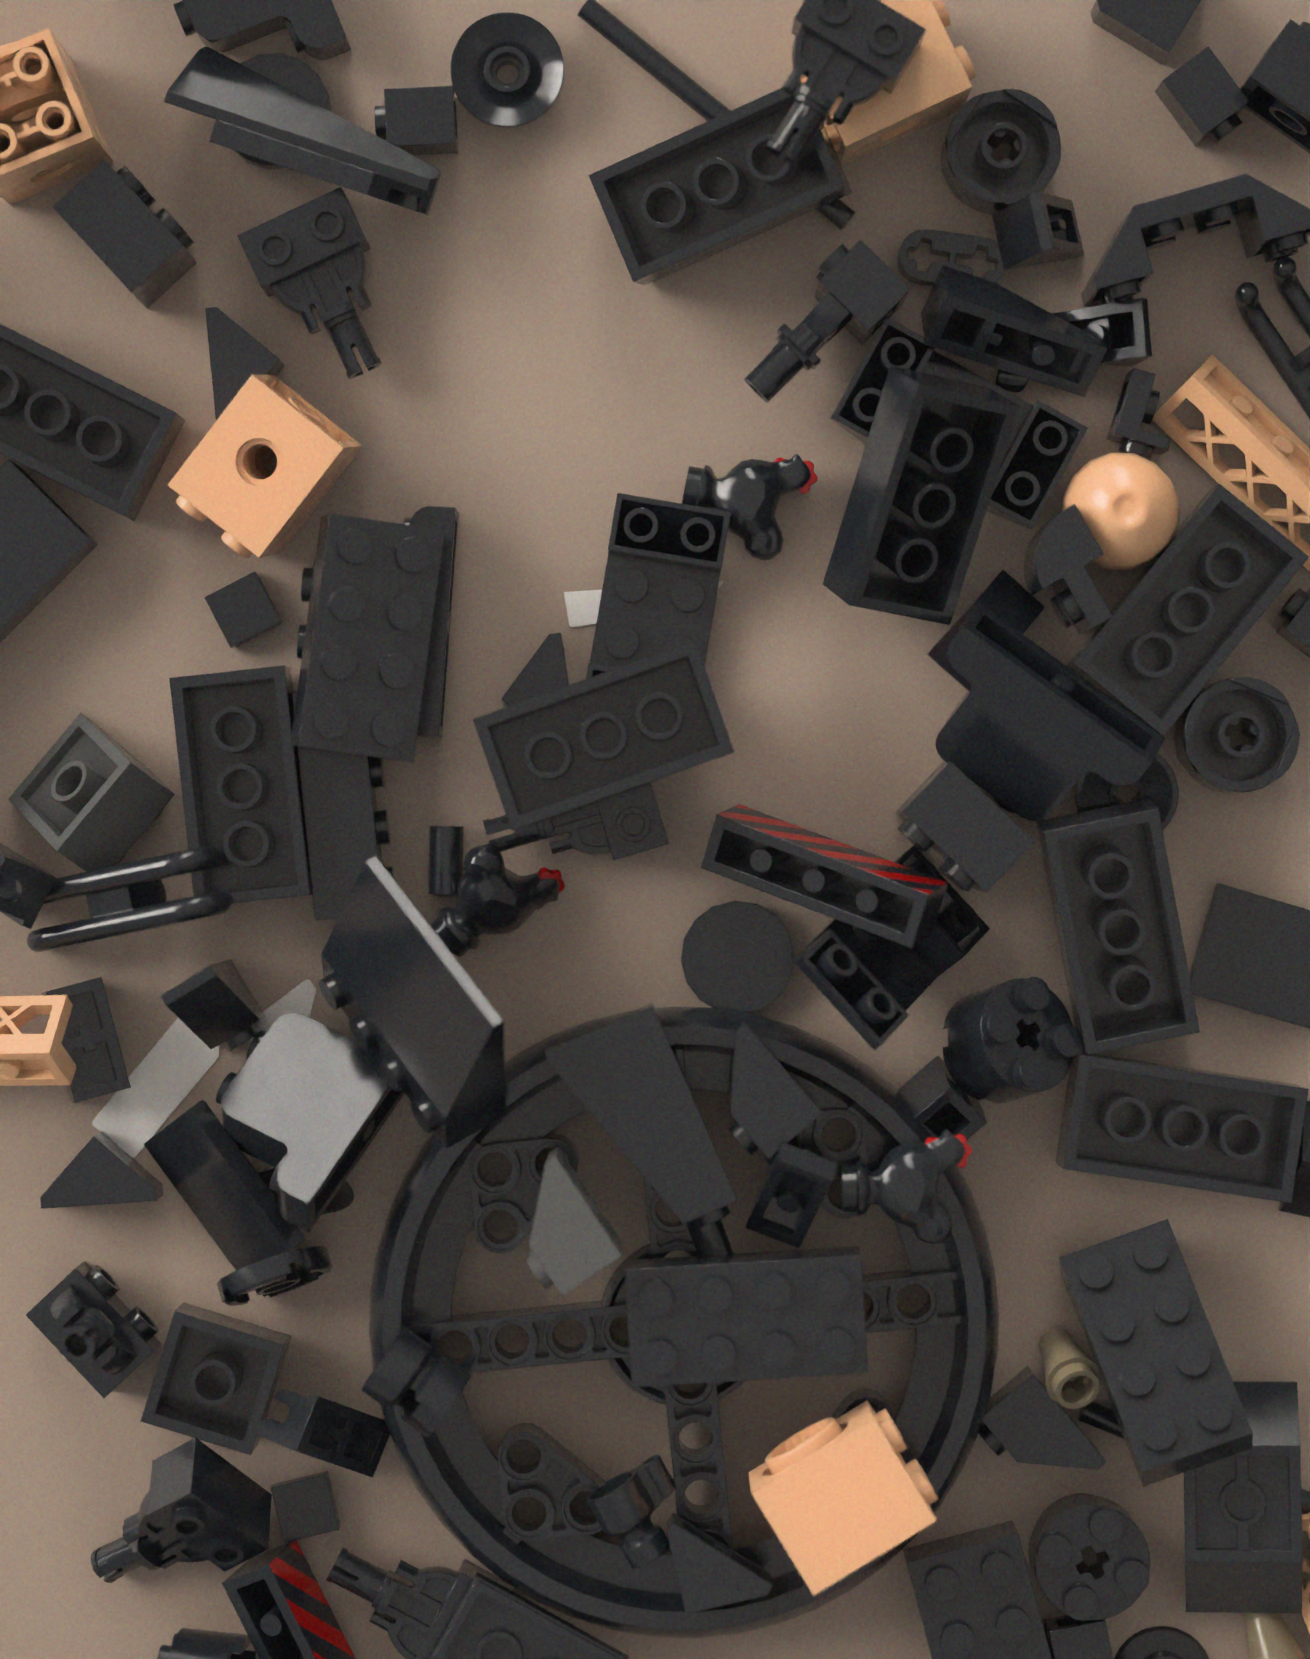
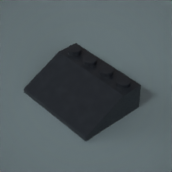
M375 856L367 860L321 953L323 978L319 980V986L330 1007L334 1010L341 1008L350 1019L349 1026L360 1047L365 1051L371 1048L380 1059V1068L389 1086L395 1092L403 1090L410 1099L413 1115L422 1130L427 1134L434 1131L447 1149L506 1116L504 1021L378 858Z

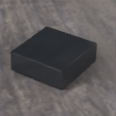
M255 571L204 597L232 649L283 623L259 575Z
M328 1471L272 1484L271 1492L284 1543L340 1529L341 1524Z

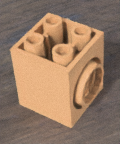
M879 0L925 28L926 32L921 46L891 94L882 89L871 100L853 107L842 125L832 121L833 115L843 99L839 98L824 125L841 166L958 112L966 103L972 89L969 80L975 78L976 75L964 47L960 45L954 48L945 30V27L951 25V21L942 0ZM803 77L801 81L805 83L807 77Z
M48 28L19 41L0 46V196L11 205L92 171L103 159L108 164L113 163L114 160L73 61L51 30Z
M252 374L168 486L180 495L176 503L185 512L200 522H204L208 517L225 531L221 539L230 548L245 558H249L252 553L261 558L283 551L363 445L277 376ZM268 447L275 452L277 457V467L273 474L266 470L263 462V456Z
M868 1400L837 1419L826 1418L804 1428L772 1450L767 1455L765 1463L748 1472L753 1497L813 1595L937 1521L930 1504L938 1500V1497L933 1490L934 1488L916 1458L907 1464L900 1453L906 1450L907 1446L886 1408L875 1413Z

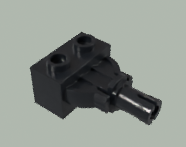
M805 0L794 17L791 34L795 35L792 46L793 71L782 88L787 94L792 96L803 77H807V80L800 88L793 105L771 141H768L766 144V148L779 158L792 135L797 134L784 158L785 162L797 167L801 162L800 159L822 123L830 115L839 98L843 100L834 113L832 121L842 125L853 107L871 100L882 89L890 94L893 92L921 46L926 29L879 0Z
M342 187L237 235L264 292L268 297L275 295L285 307L301 315L310 334L321 331L312 312L314 308L317 309L346 369L348 379L364 374L353 352L354 347H357L368 371L382 364L349 297V292L352 291L362 311L370 308L372 305L363 287L366 277V258L364 252L371 250Z
M862 240L850 251L841 244L818 268L820 272L816 276L819 284L815 294V298L819 301L818 305L793 331L786 324H783L777 330L779 334L777 341L779 343L744 378L749 387L766 403L803 368L806 370L815 369L821 362L816 353L844 327L863 345L881 327L885 318H890L903 305L910 288Z
M651 783L520 828L512 834L489 840V844L497 848L499 852H503L560 834L569 833L568 838L549 843L553 854L575 849L590 855H607L612 853L614 860L669 844ZM506 815L483 820L487 835L511 829Z
M84 1261L35 1305L26 1316L59 1350L61 1355L105 1398L162 1343L154 1336L159 1330L152 1319L139 1307L135 1306L130 1310L119 1299L116 1293L120 1288L110 1274L99 1265L91 1269Z
M195 1437L152 1461L150 1491L143 1498L139 1512L124 1520L122 1527L123 1537L92 1552L91 1565L93 1571L99 1578L104 1576V1581L107 1583L116 1581L124 1576V1574L141 1565L149 1570H157L161 1567L166 1569L177 1562L193 1563L209 1560L226 1572L268 1550L272 1494Z
M342 1548L326 1581L333 1582L371 1602V1606L375 1609L369 1622L386 1630L396 1650L406 1659L430 1658L477 1572L511 1591L514 1589V1587L501 1580L498 1576L466 1559L463 1560L458 1571L442 1566L418 1569L400 1560L396 1571L392 1572L389 1570L387 1572L348 1552L345 1548Z

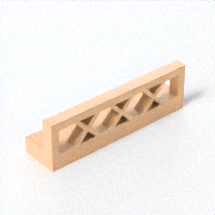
M1212 354L1155 412L1152 420L1218 484H1221L1307 554L1309 558L1303 566L1310 572V546L1301 538L1300 523L1310 524V448ZM1187 398L1204 414L1205 430L1188 429L1172 412ZM1218 443L1235 444L1245 454L1246 469L1229 468L1219 459ZM1259 483L1276 484L1286 494L1287 509L1270 508L1260 498Z
M67 995L0 996V1018L2 1019L0 1022V1086L72 1084L77 1065L62 1045L73 1007ZM37 1015H50L44 1034H22L18 1030Z

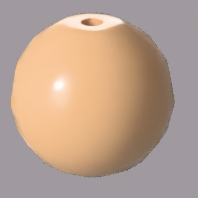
M1108 453L1088 461L1072 476L1062 498V511L1075 504L1103 552L1102 556L1091 561V563L1107 570H1133L1153 562L1170 544L1179 525V499L1171 479L1155 462L1135 453Z

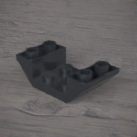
M1242 174L1135 205L1118 226L1082 291L1083 304L1087 305L1099 301L1100 305L1133 300V295L1142 292L1141 286L1153 274L1147 250L1170 244L1176 241L1175 235L1184 232V229L1195 226L1198 235L1228 227L1231 225L1230 220L1235 218L1247 258L1263 254L1265 263L1277 261L1281 257L1295 255L1299 252L1298 248L1309 244L1307 237L1310 235V208L1248 174Z
M886 317L830 419L866 444L890 365L991 388L1019 405L1020 408L987 512L1032 530L1088 427L1039 400L1034 405L1024 401L935 352L934 347L925 344L924 337Z
M617 493L608 545V558L586 679L692 641H696L705 667L731 512Z
M914 845L895 861V863L947 882L936 867ZM948 883L932 935L915 947L909 948L839 920L832 919L792 961L875 1051L909 1016L906 1010L938 976L962 959L990 928Z
M1233 1381L1253 1431L1252 1448L1184 1472L1186 1612L1302 1613L1301 1452L1297 1381Z

